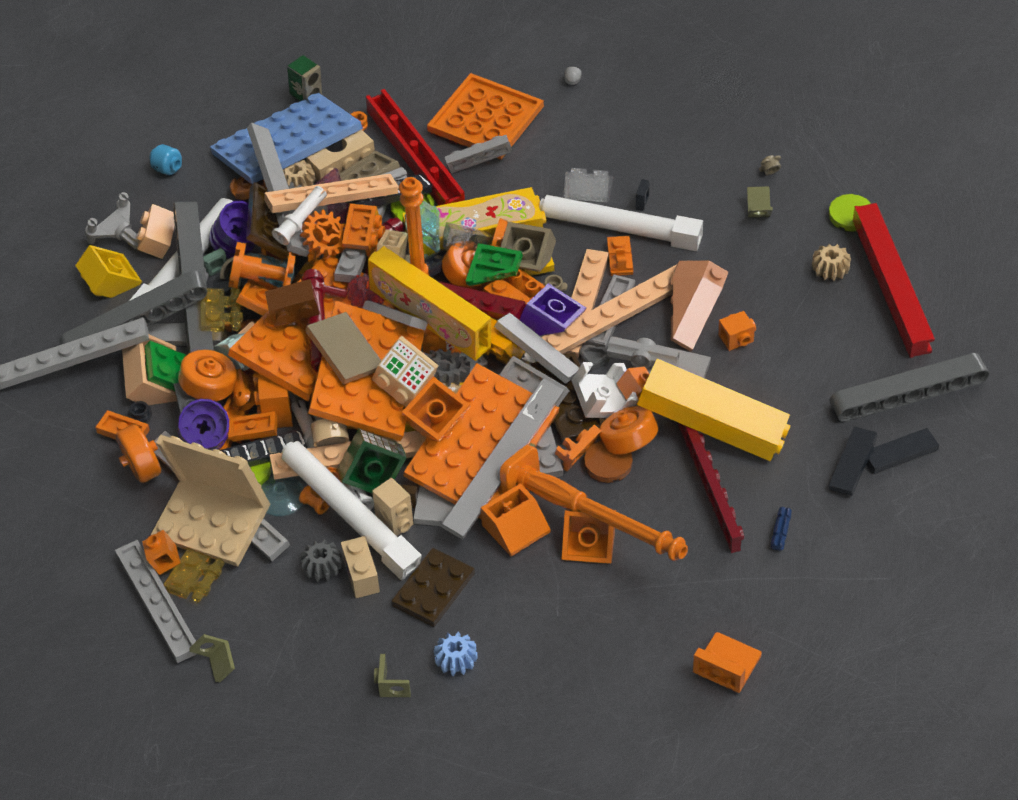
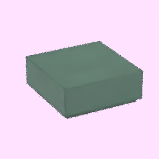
M222 248L203 256L204 267L209 277L220 272L223 264L227 261L226 254Z

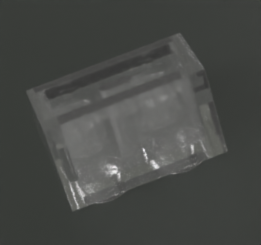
M571 168V172H565L563 198L607 203L610 200L614 176H609V171L593 170V174H588L587 169Z

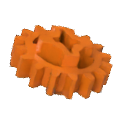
M321 210L319 213L314 211L311 215L307 216L302 224V230L304 231L300 234V237L306 239L303 245L310 246L309 252L316 251V257L323 254L325 259H328L330 256L335 258L345 249L342 246V240L344 235L343 228L346 224L339 223L340 217L333 218V212L326 215L325 210Z

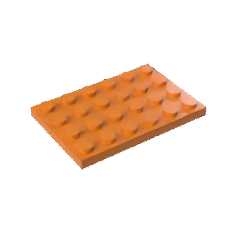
M335 301L331 317L347 312L381 361L401 336L421 351L425 330L403 324L381 314ZM323 355L321 356L308 414L357 429L360 428L400 442L404 436L407 421L402 414L406 407L397 402L394 397L372 380L374 373L343 384Z
M476 363L456 393L469 403L471 407L440 442L426 438L403 474L407 479L455 505L533 394ZM555 406L530 441V443L535 445V448L558 414L559 407ZM501 485L490 501L502 495Z

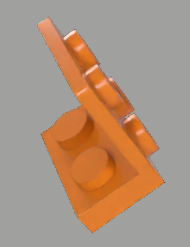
M350 204L342 240L343 248L365 250L368 259L373 252H377V244L385 232V226H382V215H379L377 206Z
M716 632L705 650L698 648L695 652L693 673L740 693L760 660L762 652Z

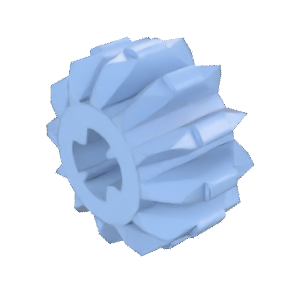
M459 632L455 636L447 633L446 639L439 638L438 645L434 648L436 665L441 666L443 673L450 670L452 676L458 671L464 675L466 672L465 668L472 670L474 662L478 658L476 644L474 641H470L468 634L461 637Z

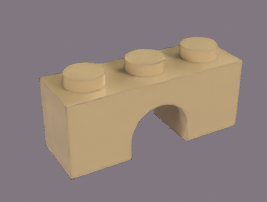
M362 129L342 139V151L330 152L324 148L306 157V163L311 164L315 178L320 184H325L375 151L374 141Z

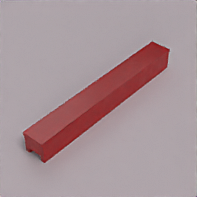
M382 89L380 95L372 98L370 95H367V112L415 175L422 174L433 185L432 192L429 194L440 206L465 201L463 189L387 91Z
M877 203L855 206L853 223L909 357L913 358L914 356L932 353L929 342H934V335Z

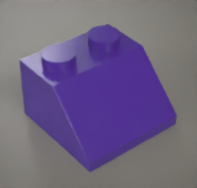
M548 283L526 304L520 321L539 336L564 332L585 312L586 307Z

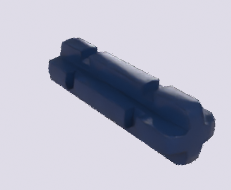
M780 507L778 510L770 546L773 550L782 551L784 549L792 510L790 508Z

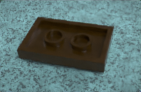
M432 548L392 599V606L435 627L474 576L475 568Z

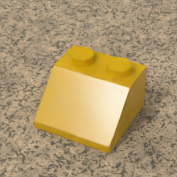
M89 245L75 265L81 273L82 279L89 285L90 291L99 297L112 298L142 283V280L122 253Z

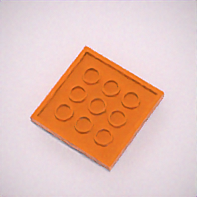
M470 73L428 123L427 131L467 147H471L476 143H484L496 136L507 135L512 147L542 110L544 100ZM502 155V156H499V157H496V158L502 160L505 155Z

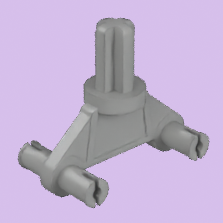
M122 192L121 195L119 194V200L116 203L117 210L98 226L95 218H90V221L88 220L85 234L88 237L87 242L89 244H95L97 242L96 238L112 237L118 240H125L134 249L138 248L139 240L136 239L137 233L131 229L132 225L129 220L130 202L128 201L129 196L127 193Z

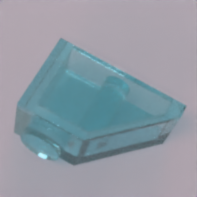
M423 201L420 205L423 243L437 253L440 251L441 238L440 211L435 206H431L426 201ZM405 214V225H406V230H407V222H406V214Z

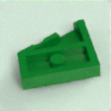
M478 243L465 280L466 284L472 286L516 276L523 257L522 251Z

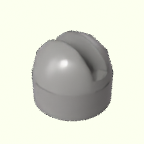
M577 67L566 68L564 73L566 83L569 85L579 83L582 72Z

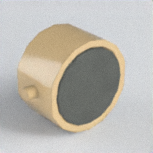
M320 419L310 425L313 446L315 447L349 441L347 425L328 419Z

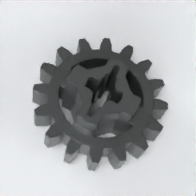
M439 349L436 352L430 350V354L424 353L439 365L434 377L441 383L451 386V383L454 382L459 385L460 381L464 382L470 374V361H466V356L460 357L459 352L451 353V350L444 352L442 349Z

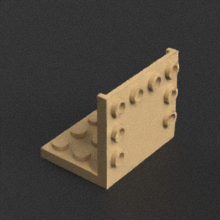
M160 435L156 444L179 479V483L151 535L164 530L176 544V547L238 567L271 505L261 488L262 486L258 483L255 474L249 467L248 461L240 456H227L217 449H213V451L205 449L198 443L193 442L189 444L183 442L175 436H170L169 438Z

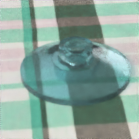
M273 477L261 485L271 504L266 512L269 515H290L303 505L299 501V497L304 487L293 477L276 480Z

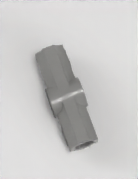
M612 336L608 343L607 356L631 361L633 366L645 367L646 369L650 365L654 366L656 359L678 367L680 351L656 346L655 342L648 338H639L637 341Z

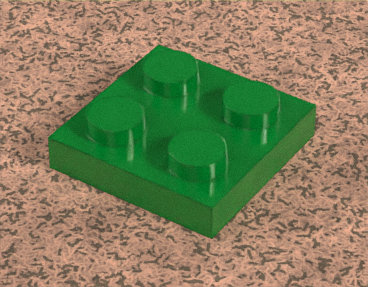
M150 340L145 345L148 381L175 391L174 383H179L180 366L186 355Z

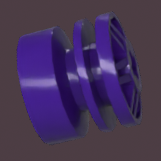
M233 201L226 204L210 229V244L214 250L222 248L228 259L234 257L237 242L246 243L244 255H249L256 245L246 239L249 203L244 201Z
M198 399L190 402L184 407L179 416V439L189 444L193 442L198 443L211 451L213 449L219 450L223 447L229 432L230 421L227 411L219 403L211 399ZM202 425L207 426V431L204 434H200V429H198Z

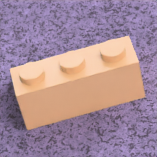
M148 334V341L122 349L126 398L135 402L144 401L148 405L177 401L175 391L148 381L145 345L150 340L176 351L175 345Z

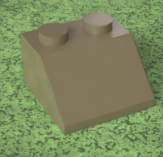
M508 222L501 248L522 251L523 257L519 268L540 272L551 260L556 239L551 229Z

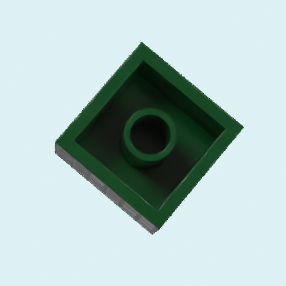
M358 428L337 470L341 482L373 493L374 489L390 478L395 480L407 457L401 444Z

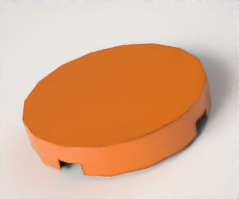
M499 219L491 246L501 247L508 220Z

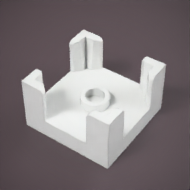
M583 362L572 378V383L586 418H608L619 410L635 406L638 402L635 392H632L626 401L616 384L626 371L624 363H614L606 375L588 374L593 363Z

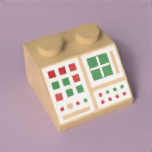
M401 336L377 366L372 380L394 397L397 402L407 407L432 379L439 365Z

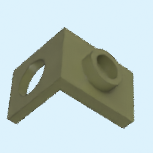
M769 186L747 187L748 217H770L773 207H770Z
M204 634L189 648V651L210 658L215 682L220 683L235 669L227 640ZM204 643H213V646L210 648H200Z
M380 654L379 668L374 669V683L378 684L380 697H411L409 680H386V655ZM393 686L403 687L404 690L394 691L390 688Z

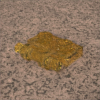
M206 288L207 295L204 299L200 300L201 331L224 332L225 324H231L234 331L240 330L243 314L240 312L241 305L236 303L240 290L232 288L231 295L224 296V289ZM224 307H231V313H224Z
M188 548L180 559L181 563L175 566L163 585L167 592L184 599L188 597L190 592H193L192 599L200 602L210 592V586L213 581L222 574L221 569L225 562L217 558L213 564H210V556ZM204 575L205 577L203 578V580L198 582L200 577Z

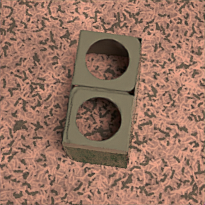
M304 55L288 65L289 93L301 102L306 99L308 100V96L320 93L322 95L319 65Z

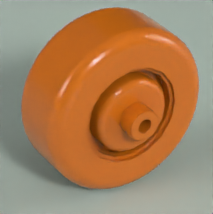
M469 240L457 241L450 246L444 255L442 270L452 285L483 291L484 287L493 282L490 281L472 286L466 284L465 280L478 243Z
M197 350L189 353L182 360L178 381L184 392L195 399L220 401L227 398L233 392L237 378V369L232 360L222 353L213 350Z
M631 406L615 412L604 420L599 428L602 430L599 436L608 452L616 455L627 454L639 450L650 443L658 433V424L652 411L641 406Z
M131 424L116 433V440L123 456L119 457V460L123 467L129 465L139 482L146 483L161 474V467L154 451L158 450V447L154 440L148 442L138 425Z

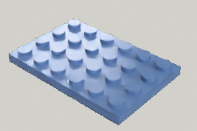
M320 93L308 96V100L293 103L289 108L275 112L272 116L254 123L269 129L282 169L363 129L361 121ZM247 128L239 130L234 135L221 139L216 144L210 146L214 156L249 183L253 184L264 179Z

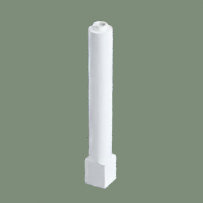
M546 195L545 199L542 198L539 205L540 211H544L545 216L548 218L670 241L671 247L696 252L703 235V220L678 215L676 220L551 195Z
M221 198L200 222L203 254L211 245L209 233L221 210L226 204L233 202L232 200ZM177 251L149 285L143 284L130 300L180 276Z
M299 441L289 442L282 449V460L361 537L365 536L366 541L382 556L381 561L401 581L416 570L421 562L422 555L402 535L397 537Z

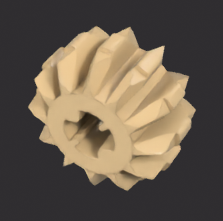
M305 160L282 169L288 186L291 182H293L294 187L302 185V187L312 186L315 183L316 178L311 164H307Z
M828 243L826 247L820 246L813 254V270L817 276H823L824 281L827 278L835 281L836 277L843 279V276L848 274L850 270V254L846 252V248H839L838 244L831 246Z

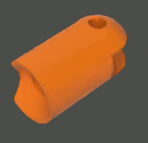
M237 369V378L232 392L236 405L241 406L244 410H249L255 406L251 376H247L241 369Z

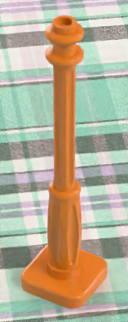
M407 177L400 183L399 192L401 193L400 202L405 207L410 264L429 276L428 266L424 261L420 205L424 200L421 193L423 185L416 178Z
M531 445L522 447L507 459L500 468L502 494L521 483L528 492L531 491L546 501L572 511H581L654 546L656 553L659 555L667 552L668 558L671 561L683 559L688 552V546L684 538L677 537L673 539L671 532L663 531L660 533L587 498L584 492L577 490L563 480L540 472L538 451Z

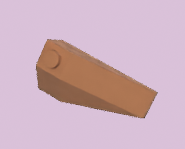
M679 261L671 278V286H673V296L671 297V304H673L671 341L690 352L693 350L723 288L728 271L711 261Z

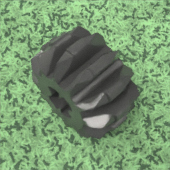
M325 539L322 543H317L314 540L313 546L306 545L305 551L301 552V569L306 573L308 579L315 577L317 582L321 578L329 581L330 575L337 576L338 570L342 569L341 551L336 548L334 542L327 544Z

